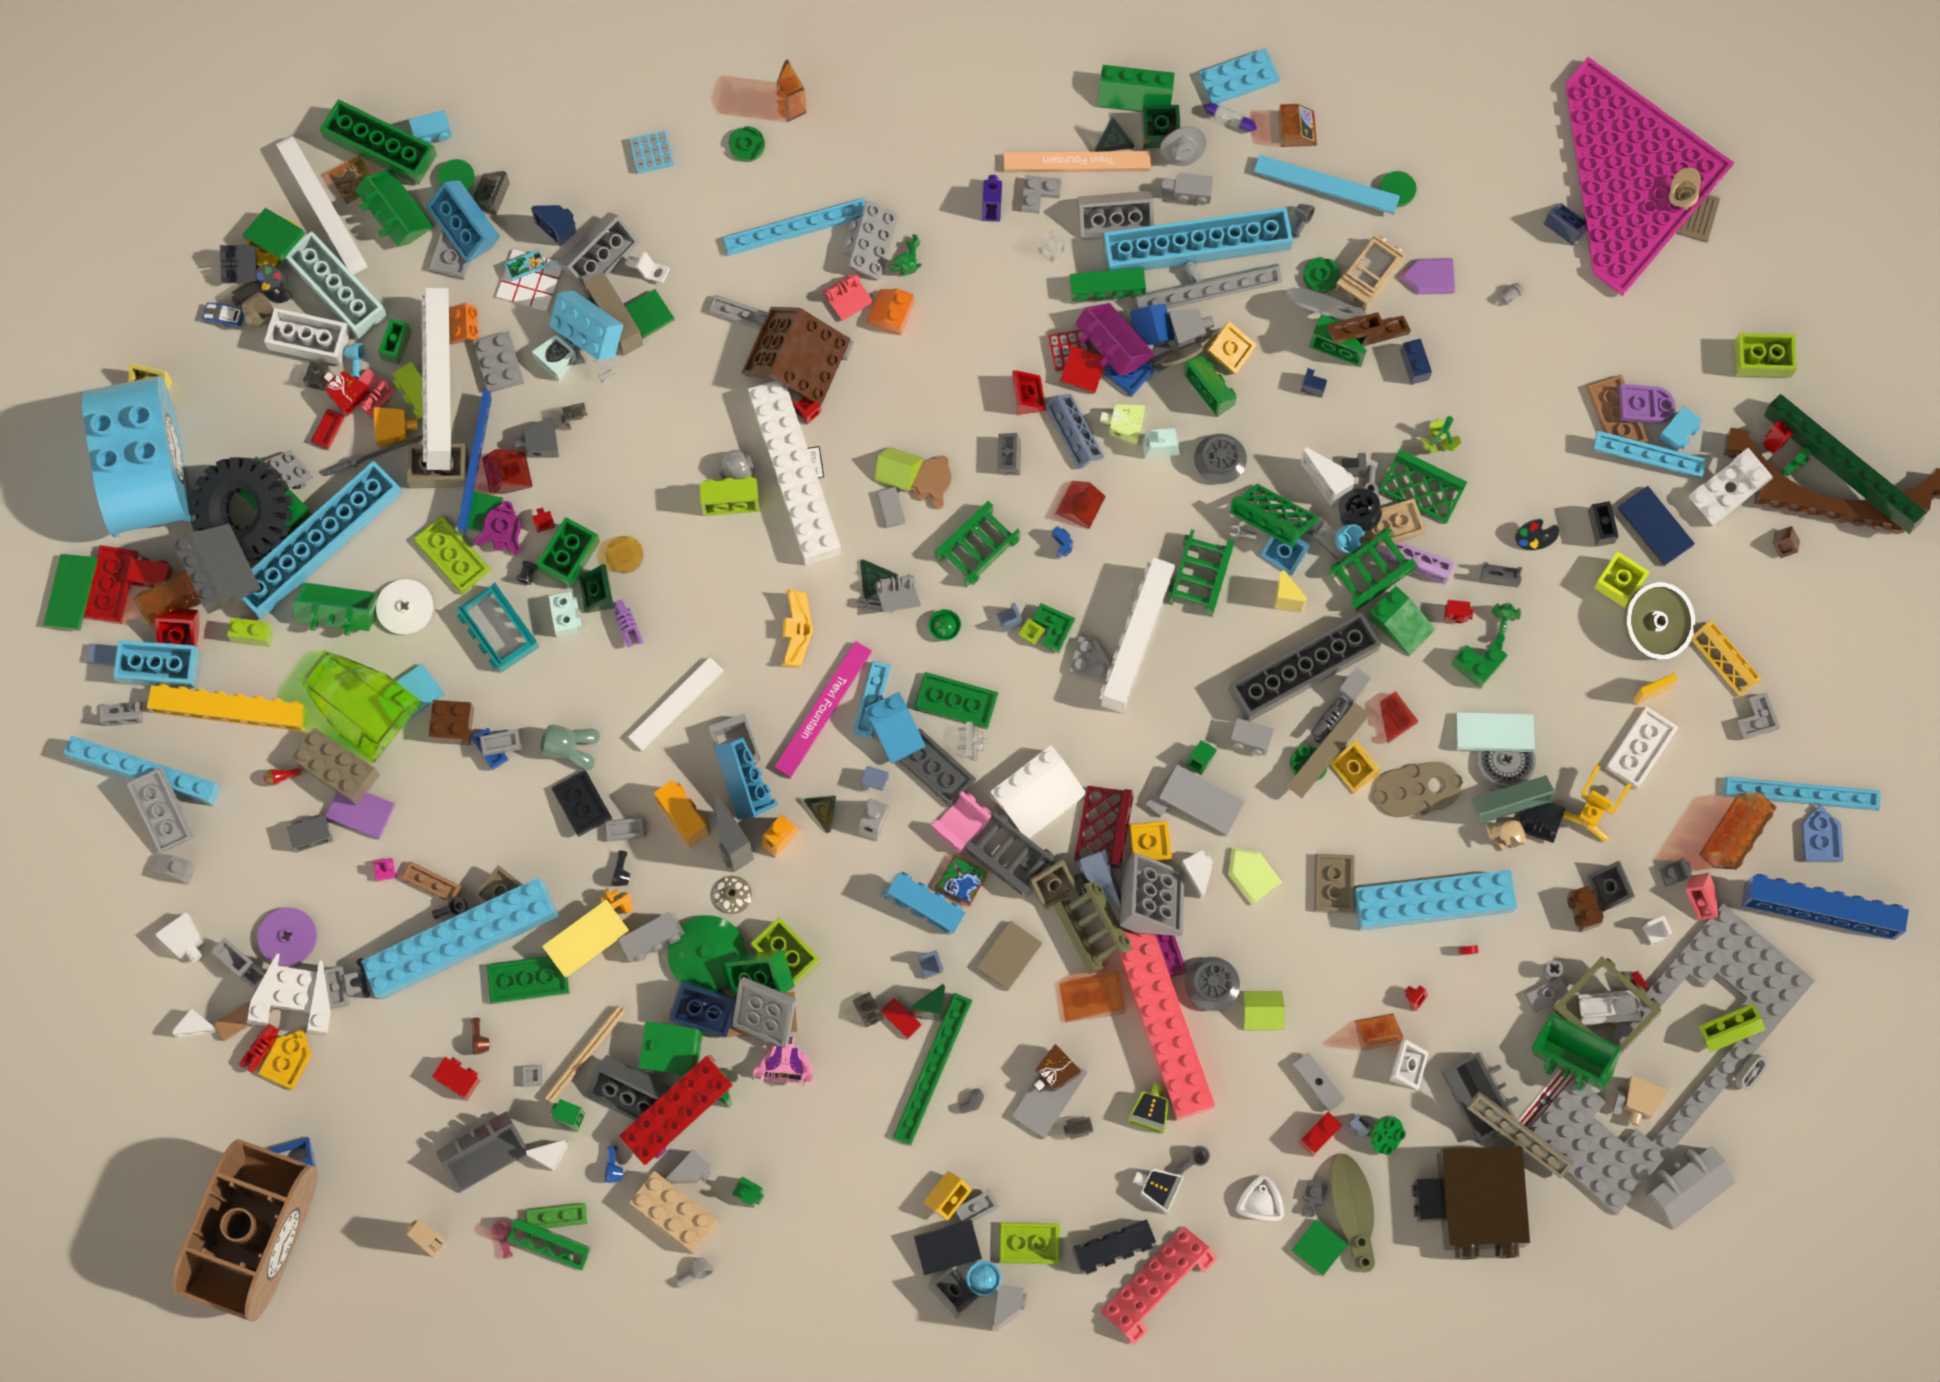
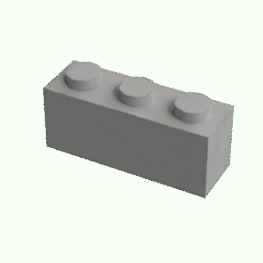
M669 911L618 940L628 960L637 963L646 959L647 954L661 951L664 945L676 943L681 939L680 936L684 935V932L676 915Z

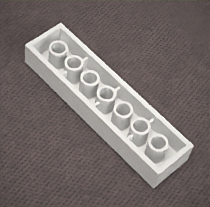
M1153 558L1152 563L1148 562L1144 578L1141 580L1137 596L1139 597H1135L1131 610L1132 614L1128 615L1126 621V632H1122L1118 647L1120 649L1116 648L1113 656L1112 665L1114 666L1110 665L1107 673L1106 682L1108 683L1103 684L1099 699L1102 700V707L1123 714L1175 569L1174 564L1157 558Z

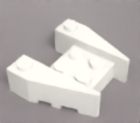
M276 954L251 999L247 1024L267 1026L270 1007L310 1013L306 1033L326 1036L331 1012L323 961L319 960L317 972L278 966L280 954Z

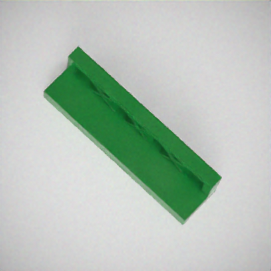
M515 1218L507 1241L583 1270L592 1247L520 1218ZM519 1229L526 1232L528 1238L522 1241L515 1239L516 1230ZM535 1237L542 1238L547 1246L542 1248L535 1247L532 1239ZM555 1244L562 1246L566 1253L559 1256L555 1255L551 1246ZM577 1252L584 1255L581 1263L572 1262L570 1253Z

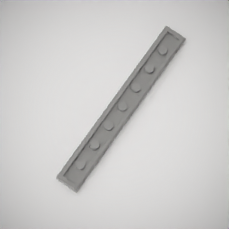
M1274 264L1135 296L1136 307L1138 310L1149 305L1166 304L1167 309L1279 284L1282 283L1279 264Z
M714 295L708 309L709 314L759 331L768 314L765 311ZM853 341L849 342L842 359L848 360L854 345Z

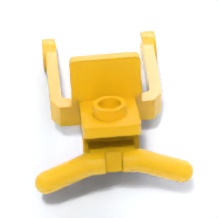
M1596 765L1581 792V798L1587 802L1580 815L1565 811L1562 818L1587 826L1586 829L1591 831L1601 841L1606 842L1608 836L1596 825L1604 812L1609 814L1616 812L1632 785L1627 783L1613 809H1610L1613 802L1593 790L1589 795H1586L1589 786L1601 768Z

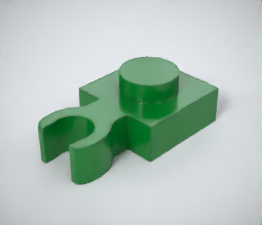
M1806 447L1784 468L1782 473L1788 477L1799 466L1803 468L1810 461L1808 457L1812 451Z

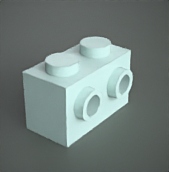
M571 592L549 596L556 636L562 637L578 634L582 623L580 615L576 616L575 609H579L577 597L573 598Z

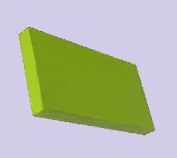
M443 515L413 538L414 542L461 594H464L491 571L488 565Z

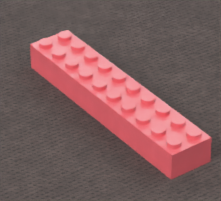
M1122 928L1125 935L1129 938L1133 950L1120 954L1119 951L1117 953L1175 1120L1178 1121L1211 1110L1215 1104L1156 935L1136 933Z

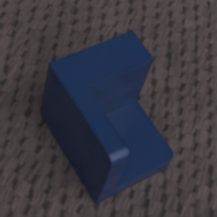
M1307 368L1301 392L1322 398L1327 380L1313 376L1315 370Z

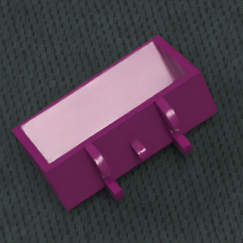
M1110 303L1086 307L1075 323L1084 334L1080 336V342L1082 344L1091 342L1104 357L1100 360L1101 366L1107 367L1111 365L1119 375L1134 372L1155 356L1154 352Z

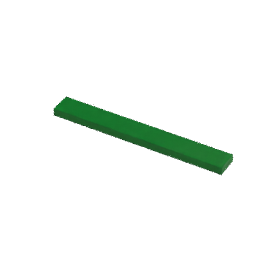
M957 993L953 994L893 1139L910 1146L912 1145L971 1006V999Z

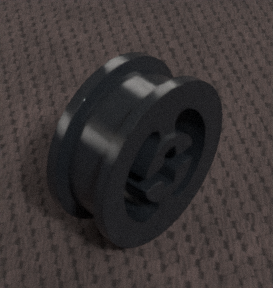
M1362 488L1347 492L1339 502L1342 524H1356L1362 528L1363 532L1373 529L1378 525L1382 517L1379 497L1373 491ZM1369 506L1373 508L1370 513L1368 508Z

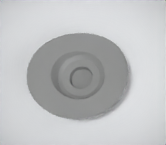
M1195 127L1176 129L1163 139L1160 146L1161 154L1172 165H1190L1197 161L1204 153L1206 137L1201 130Z

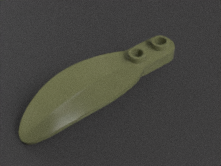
M1338 1154L1334 1158L1331 1168L1333 1205L1339 1225L1344 1235L1350 1241L1354 1266L1359 1272L1365 1273L1371 1271L1375 1265L1371 1244L1374 1227L1372 1194L1367 1179L1357 1162L1347 1154ZM1360 1238L1364 1240L1363 1246L1358 1244ZM1364 1258L1368 1260L1367 1266L1362 1265Z

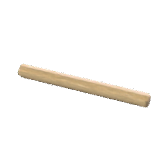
M615 1007L545 1094L544 1098L548 1102L554 1103L624 1016L625 1010L622 1007Z

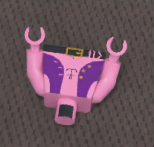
M790 1036L789 1044L786 1048L773 1046L772 1050L767 1051L759 1061L757 1068L753 1070L752 1080H754V1077L760 1076V1082L764 1081L765 1075L766 1080L802 1083V1086H804L806 1081H810L811 1086L814 1085L812 1065L807 1055L802 1053L800 1048H794L795 1037Z

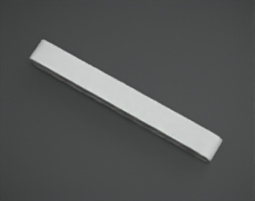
M290 136L276 143L281 155L346 268L353 275L367 269L368 267L294 137Z

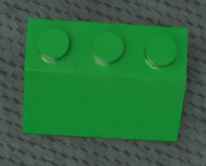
M1200 356L1186 361L1184 376L1217 417L1235 405L1236 393L1232 388L1226 386L1222 375L1214 371V366L1210 360Z

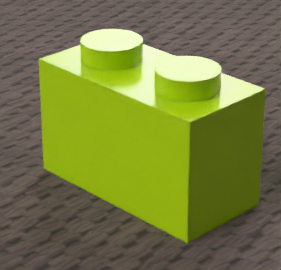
M231 617L227 636L231 642L270 647L273 628L269 622Z

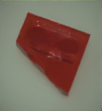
M1396 691L1380 701L1379 705L1388 744L1418 724L1419 721Z

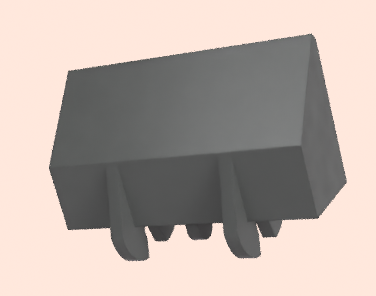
M1477 1052L1441 1071L1478 1143L1499 1134V1132L1467 1109L1466 1105L1480 1091L1514 1118L1516 1117L1510 1105L1519 1101L1517 1097L1506 1100L1501 1091L1502 1088L1507 1086L1506 1083L1498 1085L1493 1075L1502 1069L1501 1066L1496 1065L1489 1068L1481 1052Z
M507 1111L490 1121L485 1113H483L481 1117L485 1124L474 1130L472 1128L468 1129L469 1133L458 1139L453 1131L450 1132L449 1135L453 1142L436 1151L441 1164L459 1193L527 1155L526 1151L528 1149Z

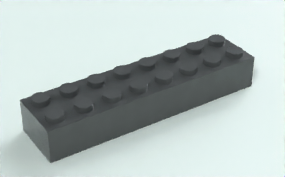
M1361 612L1234 681L1229 685L1228 691L1246 721H1251L1379 651L1381 643Z

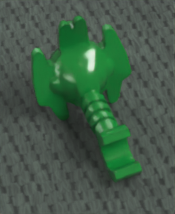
M916 234L912 235L914 241H905L909 252H905L893 260V263L898 262V264L888 265L891 272H902L900 276H906L915 273L922 266L921 263L917 264V259L915 258L916 248L920 245V240Z
M1497 603L1491 611L1495 617H1501L1499 631L1495 640V645L1501 650L1505 640L1504 635L1507 628L1506 625L1508 624L1507 621L1509 619L1510 621L1519 620L1521 616V609L1515 610V607L1510 603H1504L1501 606Z

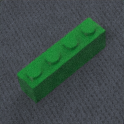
M1144 268L1070 274L1071 301L1083 303L1087 300L1103 301L1108 298L1115 300L1124 297L1135 298V296L1145 294L1146 292Z

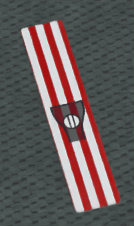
M1559 1069L1520 1116L1518 1121L1530 1129L1574 1076L1569 1074L1567 1078L1562 1077L1563 1070Z

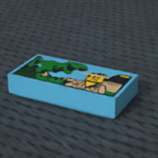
M539 249L505 263L512 281L546 268Z

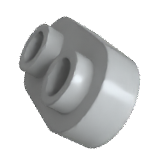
M1754 1054L1750 1057L1736 1075V1085L1744 1090L1751 1089L1767 1068L1768 1062L1766 1057L1760 1054Z

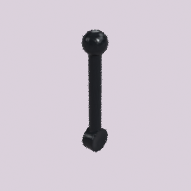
M359 958L357 965L360 966L364 989L363 997L369 998L370 992L367 989L364 967L361 962L364 959Z

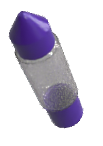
M1213 102L1203 105L1206 113L1219 121L1247 132L1257 130L1255 121L1245 117L1243 114Z

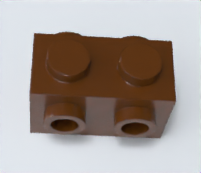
M1590 886L1573 890L1567 895L1568 906L1573 911L1574 922L1579 927L1580 932L1599 927L1603 923L1602 919H1604L1601 908H1598L1595 902L1597 901L1595 891L1591 890Z

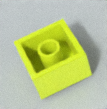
M1617 552L1597 581L1594 589L1625 608L1630 597L1640 588L1650 572Z

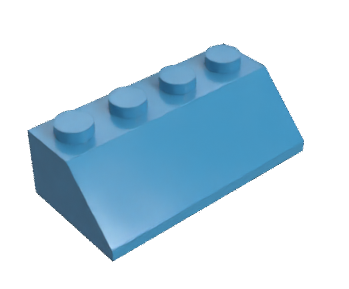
M460 180L444 182L426 206L466 263L491 249L500 238V235Z

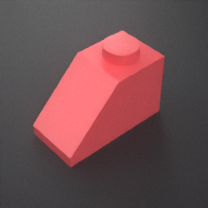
M1710 873L1691 875L1685 889L1698 920L1717 918L1716 888Z

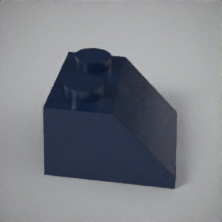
M560 205L531 207L535 224L558 245L562 246L577 232L576 223L573 220L574 215L569 209H564Z

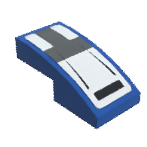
M207 302L202 320L208 323H221L227 327H241L244 315L242 308Z

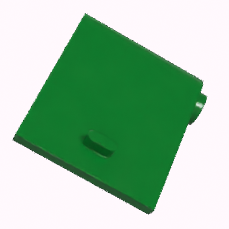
M645 1021L638 1068L673 1073L681 1078L684 1077L699 1063L703 1030Z

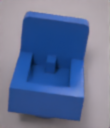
M1057 525L1052 530L1051 537L1062 546L1057 551V557L1060 559L1062 556L1066 557L1072 552L1073 540L1064 528L1061 529Z

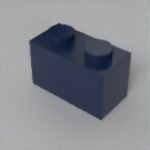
M1421 338L1403 343L1400 353L1411 385L1428 381L1432 370Z

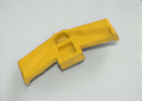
M788 589L786 591L791 618H784L782 637L790 638L781 666L802 667L810 638L813 635V625L807 592Z

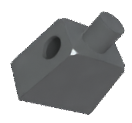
M553 418L525 426V437L514 438L515 448H527L530 458L559 457Z

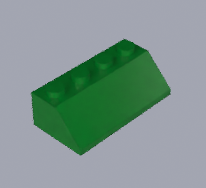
M1102 65L1097 107L1142 112V107L1147 105H1171L1175 73Z

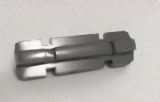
M858 597V608L865 609L867 607L870 610L883 611L879 599L869 598L867 600L865 597Z

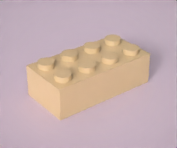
M655 1171L629 1202L633 1208L693 1254H695L719 1223L714 1216Z

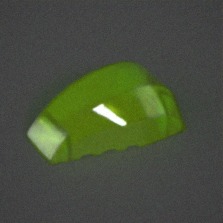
M324 649L320 651L298 679L335 732L374 763L423 703L387 674Z

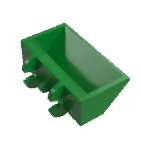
M392 170L365 176L355 189L364 202L358 208L361 211L369 209L383 227V229L378 231V235L380 237L389 235L397 247L412 243L434 228Z
M304 582L294 600V621L311 623V631H316L318 624L345 628V636H350L352 629L370 631L374 623L376 602L380 593Z
M1551 1013L1531 1046L1533 1055L1545 1061L1544 1069L1546 1074L1551 1075L1556 1067L1563 1070L1562 1077L1567 1078L1569 1074L1576 1077L1575 1085L1578 1086L1577 1090L1582 1091L1587 1083L1604 1091L1613 1076L1622 1050L1621 1047Z

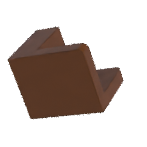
M1793 526L1774 532L1773 545L1780 559L1798 553L1800 540Z

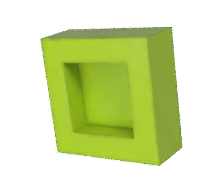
M1028 618L1018 634L1035 645L1045 629Z

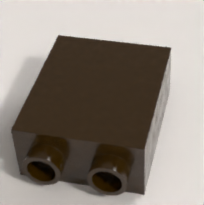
M1523 1146L1442 1149L1437 1154L1438 1178H1441L1444 1219L1442 1220L1444 1250H1455L1456 1260L1479 1259V1249H1495V1257L1500 1259L1520 1257L1519 1248H1524L1530 1243Z

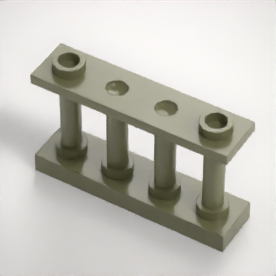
M1097 881L1084 884L1087 892L1072 903L1070 900H1065L1053 905L1089 974L1105 969L1102 961L1115 952L1119 951L1120 954L1133 950L1129 938L1125 935L1103 893L1102 887ZM1091 899L1096 910L1080 920L1075 909ZM1100 916L1105 927L1089 937L1084 926ZM1107 934H1110L1114 944L1098 954L1093 944Z

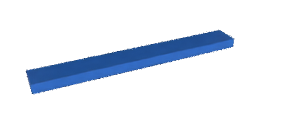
M483 390L457 525L458 533L461 535L467 533L492 401L490 390Z

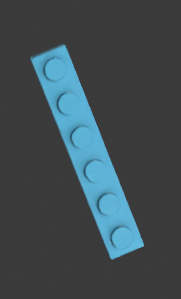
M1601 431L1596 432L1592 449L1697 478L1703 477L1707 460Z

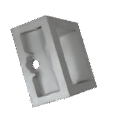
M745 713L708 726L714 746L719 744L717 736L744 727L754 754L752 755L754 765L761 761Z

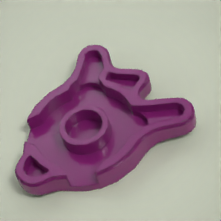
M503 501L500 506L487 513L483 521L482 532L474 539L476 546L480 547L488 542H493V549L495 551L507 549L513 555L520 554L521 547L518 543V535L521 530V521L515 514L516 512L513 510L511 502Z

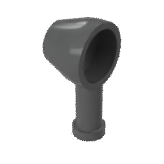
M1299 204L1296 207L1295 215L1300 220L1291 232L1293 236L1300 237L1305 224H1308L1313 217L1314 206Z
M1201 1145L1194 1147L1190 1152V1158L1182 1164L1175 1166L1177 1172L1182 1175L1184 1171L1194 1164L1197 1166L1205 1165L1210 1159V1152ZM1199 1151L1204 1152V1158L1198 1156Z

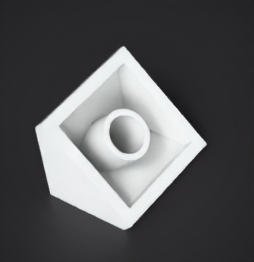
M1402 1039L1398 1045L1389 1082L1419 1090L1429 1052L1406 1039Z

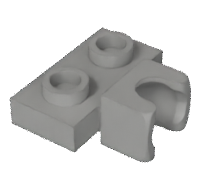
M343 966L324 970L330 1010L350 1006L348 996L363 993L360 987H352L353 982L360 980L359 973L344 974Z

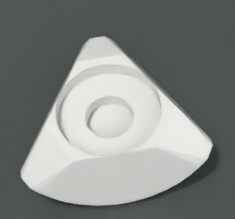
M1265 1175L1259 1176L1248 1186L1236 1207L1238 1214L1254 1219L1278 1221L1284 1216L1280 1193L1273 1181Z

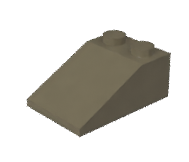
M498 865L473 896L482 903H485L523 884Z

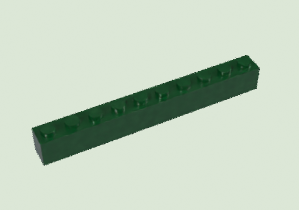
M1780 394L1768 405L1764 417L1773 424L1782 421L1794 432L1790 437L1804 449L1808 447L1812 451V456L1904 531L1911 534L1922 523L1927 513L1923 508L1786 397Z

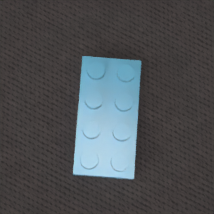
M1266 48L1198 73L1210 103L1213 102L1215 104L1279 83L1280 80Z

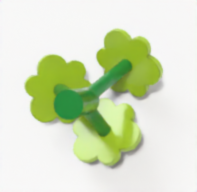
M1448 416L1445 422L1442 419H1437L1436 422L1433 421L1429 424L1431 429L1430 435L1435 437L1431 442L1428 439L1421 438L1426 451L1438 453L1439 450L1435 442L1442 440L1446 436L1447 439L1441 442V447H1443L1444 451H1455L1462 444L1459 436L1451 437L1449 429L1454 421L1453 417Z

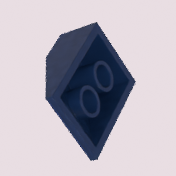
M681 979L669 1013V1020L727 1037L735 1012L736 998Z

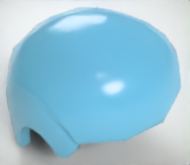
M1356 524L1341 526L1335 535L1336 547L1344 553L1356 551L1362 545L1360 542L1361 537L1364 536L1362 528Z

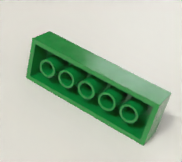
M339 99L320 127L324 139L387 170H392L393 173L418 185L437 156L433 145Z

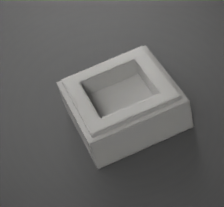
M542 1065L522 1066V1087L543 1086Z

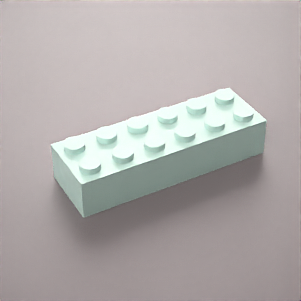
M312 231L303 237L285 257L289 266L343 323H347L350 331L358 339L387 316L384 307Z

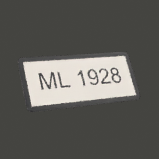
M820 446L809 447L808 451L817 477L824 478Z

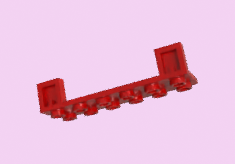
M706 1055L619 1135L643 1165H647L733 1086L731 1081L714 1063L716 1059L712 1055Z

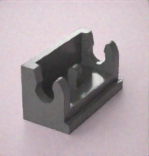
M1017 433L998 434V470L1003 475H1007V472L1020 475V437Z
M1484 562L1482 564L1480 582L1518 588L1522 578L1520 576L1522 567L1512 568Z

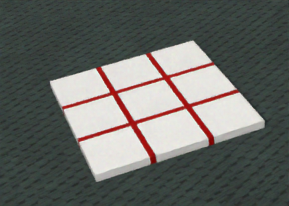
M512 249L509 261L528 253ZM543 257L546 268L515 281H512L506 268L496 298L548 311L562 271L558 264L559 261Z

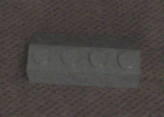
M606 1055L596 1067L587 1097L636 1120L661 1098L671 1086Z

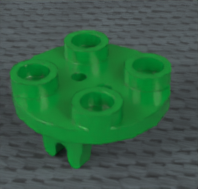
M1387 1115L1381 1117L1374 1124L1371 1133L1369 1132L1367 1136L1370 1138V1145L1373 1150L1380 1154L1390 1155L1398 1147L1401 1140L1405 1138L1406 1131L1403 1129V1125L1398 1118Z

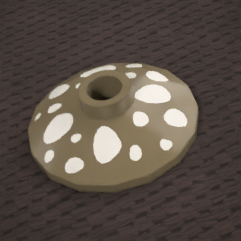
M725 877L714 888V902L718 909L724 913H740L751 902V887L741 877ZM734 890L736 894L729 896V891Z

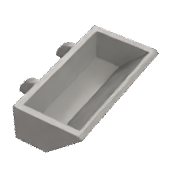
M1713 1145L1700 1155L1691 1148L1685 1151L1684 1155L1689 1163L1683 1168L1678 1162L1673 1164L1677 1172L1672 1176L1663 1169L1656 1173L1661 1184L1646 1196L1673 1230L1735 1183L1726 1161Z

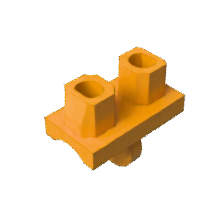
M608 888L604 890L606 896L600 898L602 902L606 899L607 901L610 900L609 904L612 908L620 906L624 914L633 910L632 902L630 901L632 898L628 892L614 899V897L620 894L617 889L611 893Z

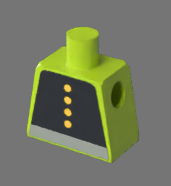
M1153 1083L1150 1093L1142 1091L1127 1123L1164 1134L1169 1099L1162 1097L1164 1086Z

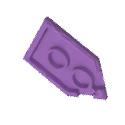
M1452 258L1415 259L1398 276L1401 281L1407 283L1417 294L1455 293Z

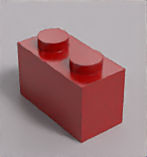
M145 557L131 558L126 580L132 586L168 591L173 569L164 560H157L155 562L149 561Z
M444 1057L432 1075L433 1079L465 1100H468L480 1082V1079L477 1077L478 1073L469 1067L467 1070L461 1067L462 1063L454 1057L451 1059Z
M1327 1112L1299 1141V1144L1313 1157L1343 1125L1330 1112Z

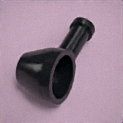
M618 851V859L611 886L628 885L630 873L623 869L628 854L626 851Z
M460 896L452 897L448 901L447 906L432 910V915L434 919L449 913L453 916L460 915L467 911L468 902ZM460 902L463 905L462 909L459 907Z

